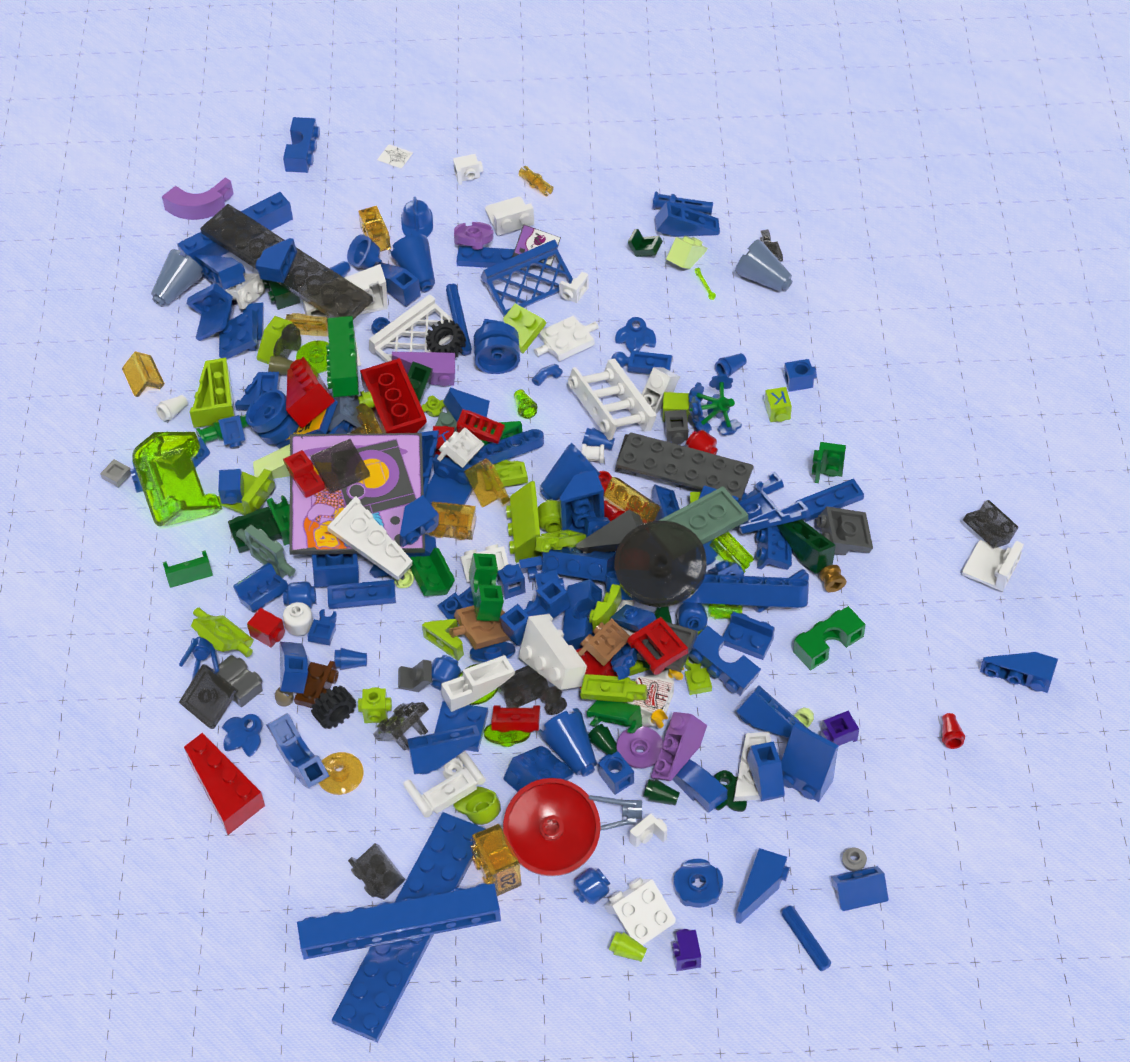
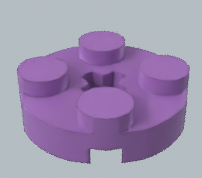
M472 222L471 226L461 223L454 228V243L456 245L471 246L472 249H482L483 245L490 243L494 239L492 227L483 222Z

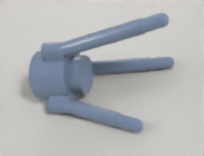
M594 795L588 797L589 800L622 805V817H627L625 820L602 825L600 831L624 825H635L636 819H642V800H622Z

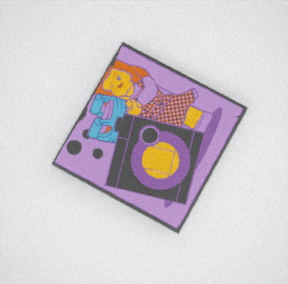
M422 433L290 434V455L303 450L313 463L314 470L325 484L324 490L305 498L290 475V555L360 554L331 534L327 528L355 496L361 501L363 507L370 511L376 522L383 526L388 536L400 546V530L404 508L420 496H424ZM425 534L420 536L415 543L404 546L402 550L405 553H425Z

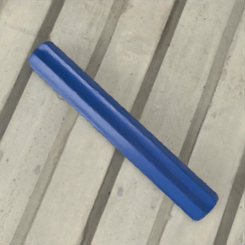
M455 283L447 284L446 292L453 321L460 326L466 337L465 348L461 347L463 349L461 354L469 355L472 348L458 288Z

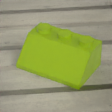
M530 481L510 496V505H506L507 519L512 518V523H508L509 536H513L514 540L509 541L510 554H515L516 563L522 559L542 557V552L535 550L536 537L540 536L535 481Z

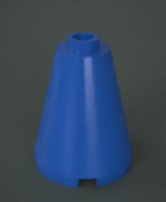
M412 234L407 235L392 245L393 250H390V254L399 267L405 268L419 279L420 291L427 292L435 284L429 241L426 235L418 234L419 237H413Z
M571 442L541 483L542 490L540 492L547 500H558L574 475L584 471H592L596 468Z
M573 708L575 713L569 714L567 711H564L544 724L546 729L544 731L539 729V735L576 775L585 777L595 771L594 767L597 765V761L582 713L578 708Z

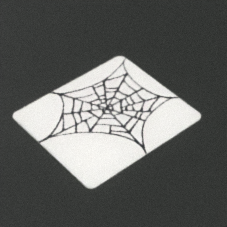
M388 144L377 160L402 169L413 152Z

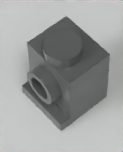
M686 410L665 411L667 442L682 444L688 439L689 429Z

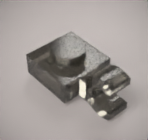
M769 229L760 230L762 235L760 241L782 262L783 254L778 241H771Z

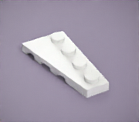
M357 496L352 499L327 527L331 534L398 581L412 566V560L396 541L388 536L387 531L376 522L370 511L363 507Z

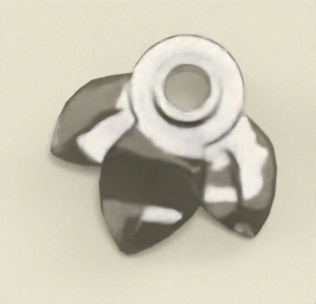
M288 324L282 330V336L274 346L273 354L275 357L281 356L288 359L292 350H300L302 341L300 329L294 324Z

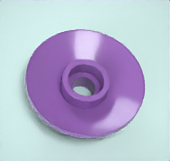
M645 726L638 728L633 734L627 733L628 729L623 731L617 740V751L626 762L634 768H648L655 765L663 743L661 736L655 730Z

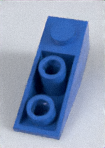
M383 262L377 264H381L386 280L387 292L404 306H407L421 296L419 279L408 270Z
M280 641V691L304 693L308 675V661L303 643Z
M1038 652L988 656L983 658L980 672L990 677L1007 680L1012 684H1020L1038 692L1048 693L1058 658Z

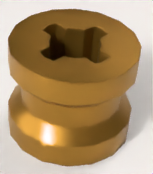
M829 565L819 573L820 579L825 582L824 587L827 592L839 591L847 583L845 577L841 575L839 565Z

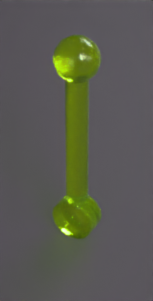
M699 267L695 268V274L700 278L707 290L709 299L714 300L716 294L711 291L701 273V269Z

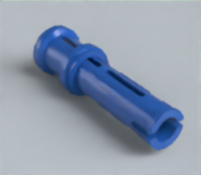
M658 191L654 193L653 209L662 208L666 201L712 215L713 202L679 198L675 194H659Z

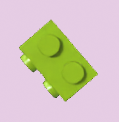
M264 468L258 477L242 471L244 480L242 503L222 504L220 496L217 497V503L243 515L260 509L275 488L272 471Z

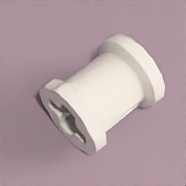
M582 444V454L588 461H599L600 464H603L604 444L600 446Z

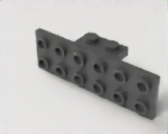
M633 432L629 433L616 463L618 468L702 490L704 486L715 489L723 486L731 496H736L739 500L743 497L754 467L749 463Z

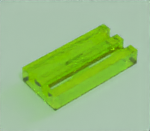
M729 531L713 539L710 544L723 560L737 563L734 560L735 558L741 564L744 573L746 572L745 569L750 566L749 563L754 560L753 556Z

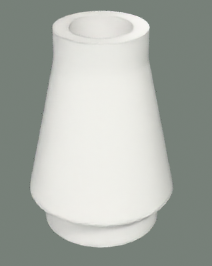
M182 394L161 401L156 406V413L163 421L171 420L188 405V401Z

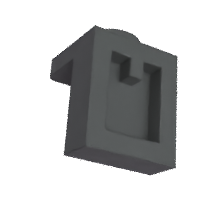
M423 659L413 668L405 666L398 668V687L400 689L420 692L432 682V663L429 660Z

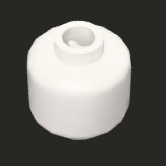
M301 602L288 605L283 612L285 629L295 636L307 634L313 623V616L309 606Z

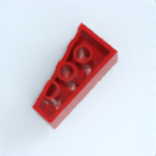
M304 357L295 360L287 370L286 411L303 428L335 402L321 376Z
M203 732L184 746L188 761L224 826L227 835L231 834L265 807L261 791Z

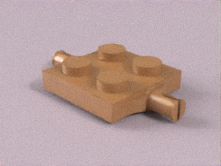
M474 605L455 611L454 617L460 626L449 629V634L452 638L465 635L474 649L511 640L503 632L500 619L499 621L476 620Z

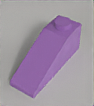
M392 351V360L400 358L407 374L414 361L433 369L432 385L454 386L455 353Z

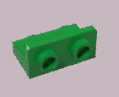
M820 442L819 450H814L811 475H815V483L819 484L821 474L831 477H842L846 445Z
M433 548L430 556L410 557L412 560L410 569L423 595H447L455 579L440 549Z

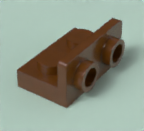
M330 660L328 666L310 662L304 693H296L294 698L295 704L312 708V705L316 704V698L320 699V694L327 693L326 690L337 682L339 671L336 669L334 661Z

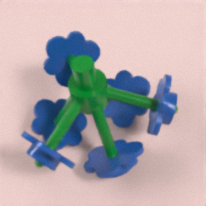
M727 374L713 376L709 382V386L719 390L720 395L715 394L712 397L704 395V386L700 382H697L695 387L691 388L689 392V411L693 416L692 420L698 431L704 430L709 433L712 427L708 421L714 416L719 419L724 416L725 420L718 427L721 435L734 434L737 429L742 427L741 422L737 419L730 420L728 416L730 407L735 405V401L732 398L724 397V389H730L733 383V378H729ZM703 399L707 400V405L701 406V401ZM708 409V410H707L708 416H707L706 418H705V417H702V416H703V411H702V410Z

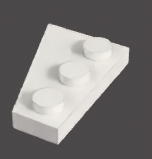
M769 732L746 733L733 801L761 800L747 758L752 745L771 742Z

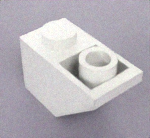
M653 367L641 394L656 414L663 407L664 392H674L681 377L663 367Z

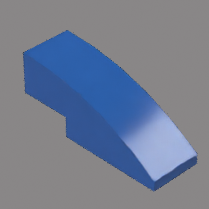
M691 759L672 779L692 801L696 799L709 813L727 800V789L708 771Z

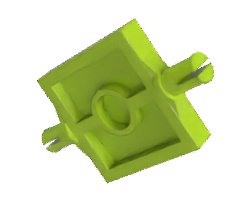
M200 607L193 611V615L197 618L193 619L190 627L197 631L201 638L213 644L216 650L221 652L237 650L245 657L252 655L253 650L249 647H251L254 639L224 615L213 616L204 612Z

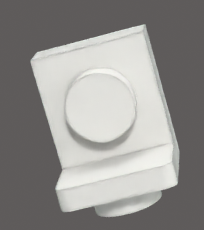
M582 271L577 278L575 277L572 280L571 284L561 281L559 283L560 297L578 303L589 289V274Z
M650 813L630 830L629 842L637 848L640 844L649 842L653 834L664 842L667 840V826L662 819H656Z

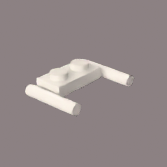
M466 751L458 755L466 768L424 792L423 795L419 793L411 780H406L403 783L404 788L425 818L430 817L432 812L438 814L477 790L476 785L485 783L486 778Z

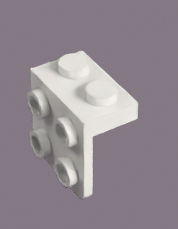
M520 196L485 207V212L497 236L522 229L523 224L527 226L535 225L533 205L531 203L525 204Z
M639 877L628 884L630 888L623 893L618 891L608 898L610 901L604 904V907L608 914L617 915L630 937L644 945L675 924L676 918L653 879H642Z

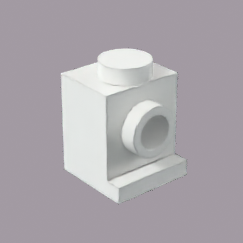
M476 153L453 158L454 173L458 185H462L463 181L480 178V173L484 172L482 161H478Z

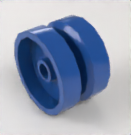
M494 322L483 325L476 330L473 336L475 364L480 370L490 374H504L518 366L520 362L519 335L513 326Z
M269 390L261 394L251 403L246 412L247 424L269 445L285 441L299 426L286 411V395L280 390Z

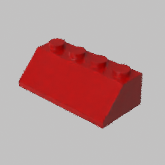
M400 358L360 370L362 386L365 392L370 391L375 406L372 410L382 433H417L427 422L426 416Z

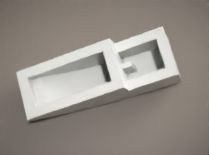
M505 655L464 669L463 676L441 683L442 697L450 711H455L479 700L515 675V670Z

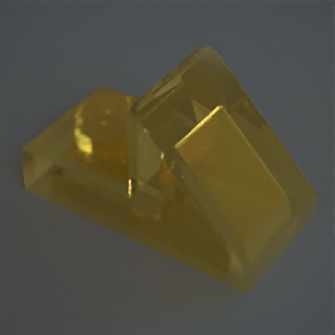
M364 403L356 407L359 414L357 419L362 426L353 430L350 434L382 433L373 410Z

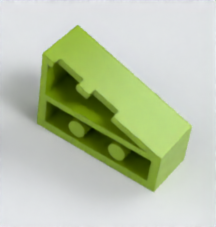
M220 358L205 361L199 380L200 385L198 391L195 392V401L189 412L193 428L210 426L213 422H219V419L235 416L227 359Z

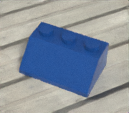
M596 469L574 475L560 496L561 530L569 529L580 533V531L585 529L586 518L604 517V489Z

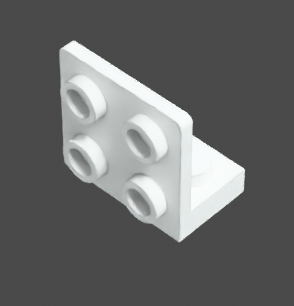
M979 540L962 571V575L1003 592L1021 559L1024 543L1015 541L1012 548L1008 547L1007 550Z

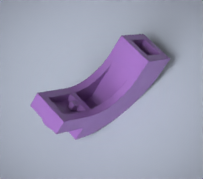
M225 177L210 190L198 194L185 192L175 185L162 196L165 211L173 216L187 220H200L215 216L226 209L224 202L230 199L234 192L231 180Z

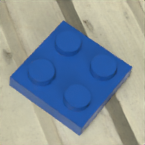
M251 309L227 321L226 328L219 331V357L229 359L257 345V313Z
M442 701L434 733L477 725L481 740L466 749V751L479 752L488 717V708L467 705L451 712L446 702Z

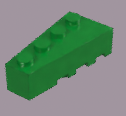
M353 316L327 318L329 345H326L328 389H332L333 397L359 395L357 348Z

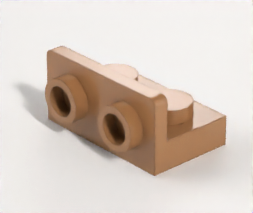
M613 619L606 624L601 622L593 630L595 635L589 634L580 643L583 648L578 654L582 656L588 651L605 666L627 643L630 635Z

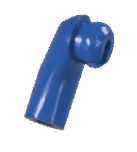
M558 364L546 366L539 370L532 378V382L536 386H540L551 374L554 378H558L563 373V370L559 368Z

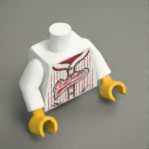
M668 669L658 675L652 674L636 678V684L647 685V699L633 700V702L627 703L640 705L642 726H654L658 729L664 726L663 722L665 719H668L666 714L674 695L675 681L673 680L674 678L682 680L683 674L681 672Z

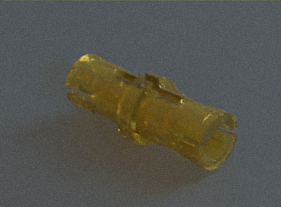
M526 165L520 168L518 175L530 184V187L536 188L546 197L553 192L554 187L546 182L542 175L533 172Z

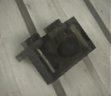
M990 500L984 501L980 510L966 513L963 519L993 549L1009 544L1019 528Z
M529 665L516 670L515 675L496 688L504 698L507 708L521 707L550 693L547 679Z

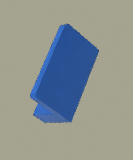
M878 866L831 876L832 886L838 893L839 905L842 911L883 903L889 900L885 873Z

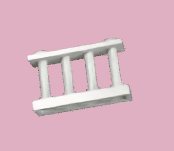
M616 359L607 361L604 372L582 376L576 367H572L567 383L608 440L613 439L617 427L637 423L644 432L652 430L657 417L656 413ZM606 380L611 387L592 390L589 383ZM616 394L621 401L603 405L599 398ZM627 409L631 416L613 419L609 412Z

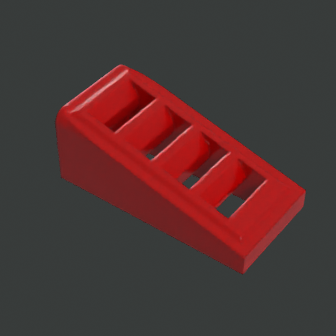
M463 409L457 422V432L460 433L466 428L479 440L499 444L505 425ZM495 429L494 434H490L491 430Z

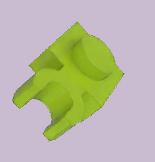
M687 658L685 668L688 671L684 672L689 695L711 692L712 683L707 668H701V663H690L689 658Z

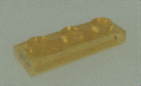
M612 477L604 494V497L623 510H631L640 515L643 523L647 526L654 523L661 506L617 477Z

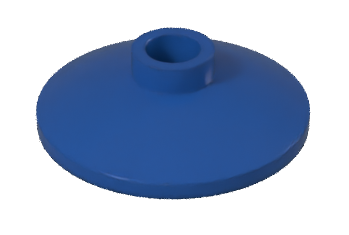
M501 642L479 649L472 648L470 650V657L476 661L487 662L504 655L506 658L514 655L516 649L512 643Z

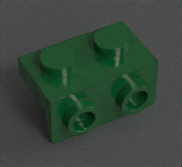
M269 507L257 509L254 512L228 521L231 536L239 553L245 552L249 548L244 541L236 537V533L239 529L245 531L250 525L256 529H262L272 541L281 538Z

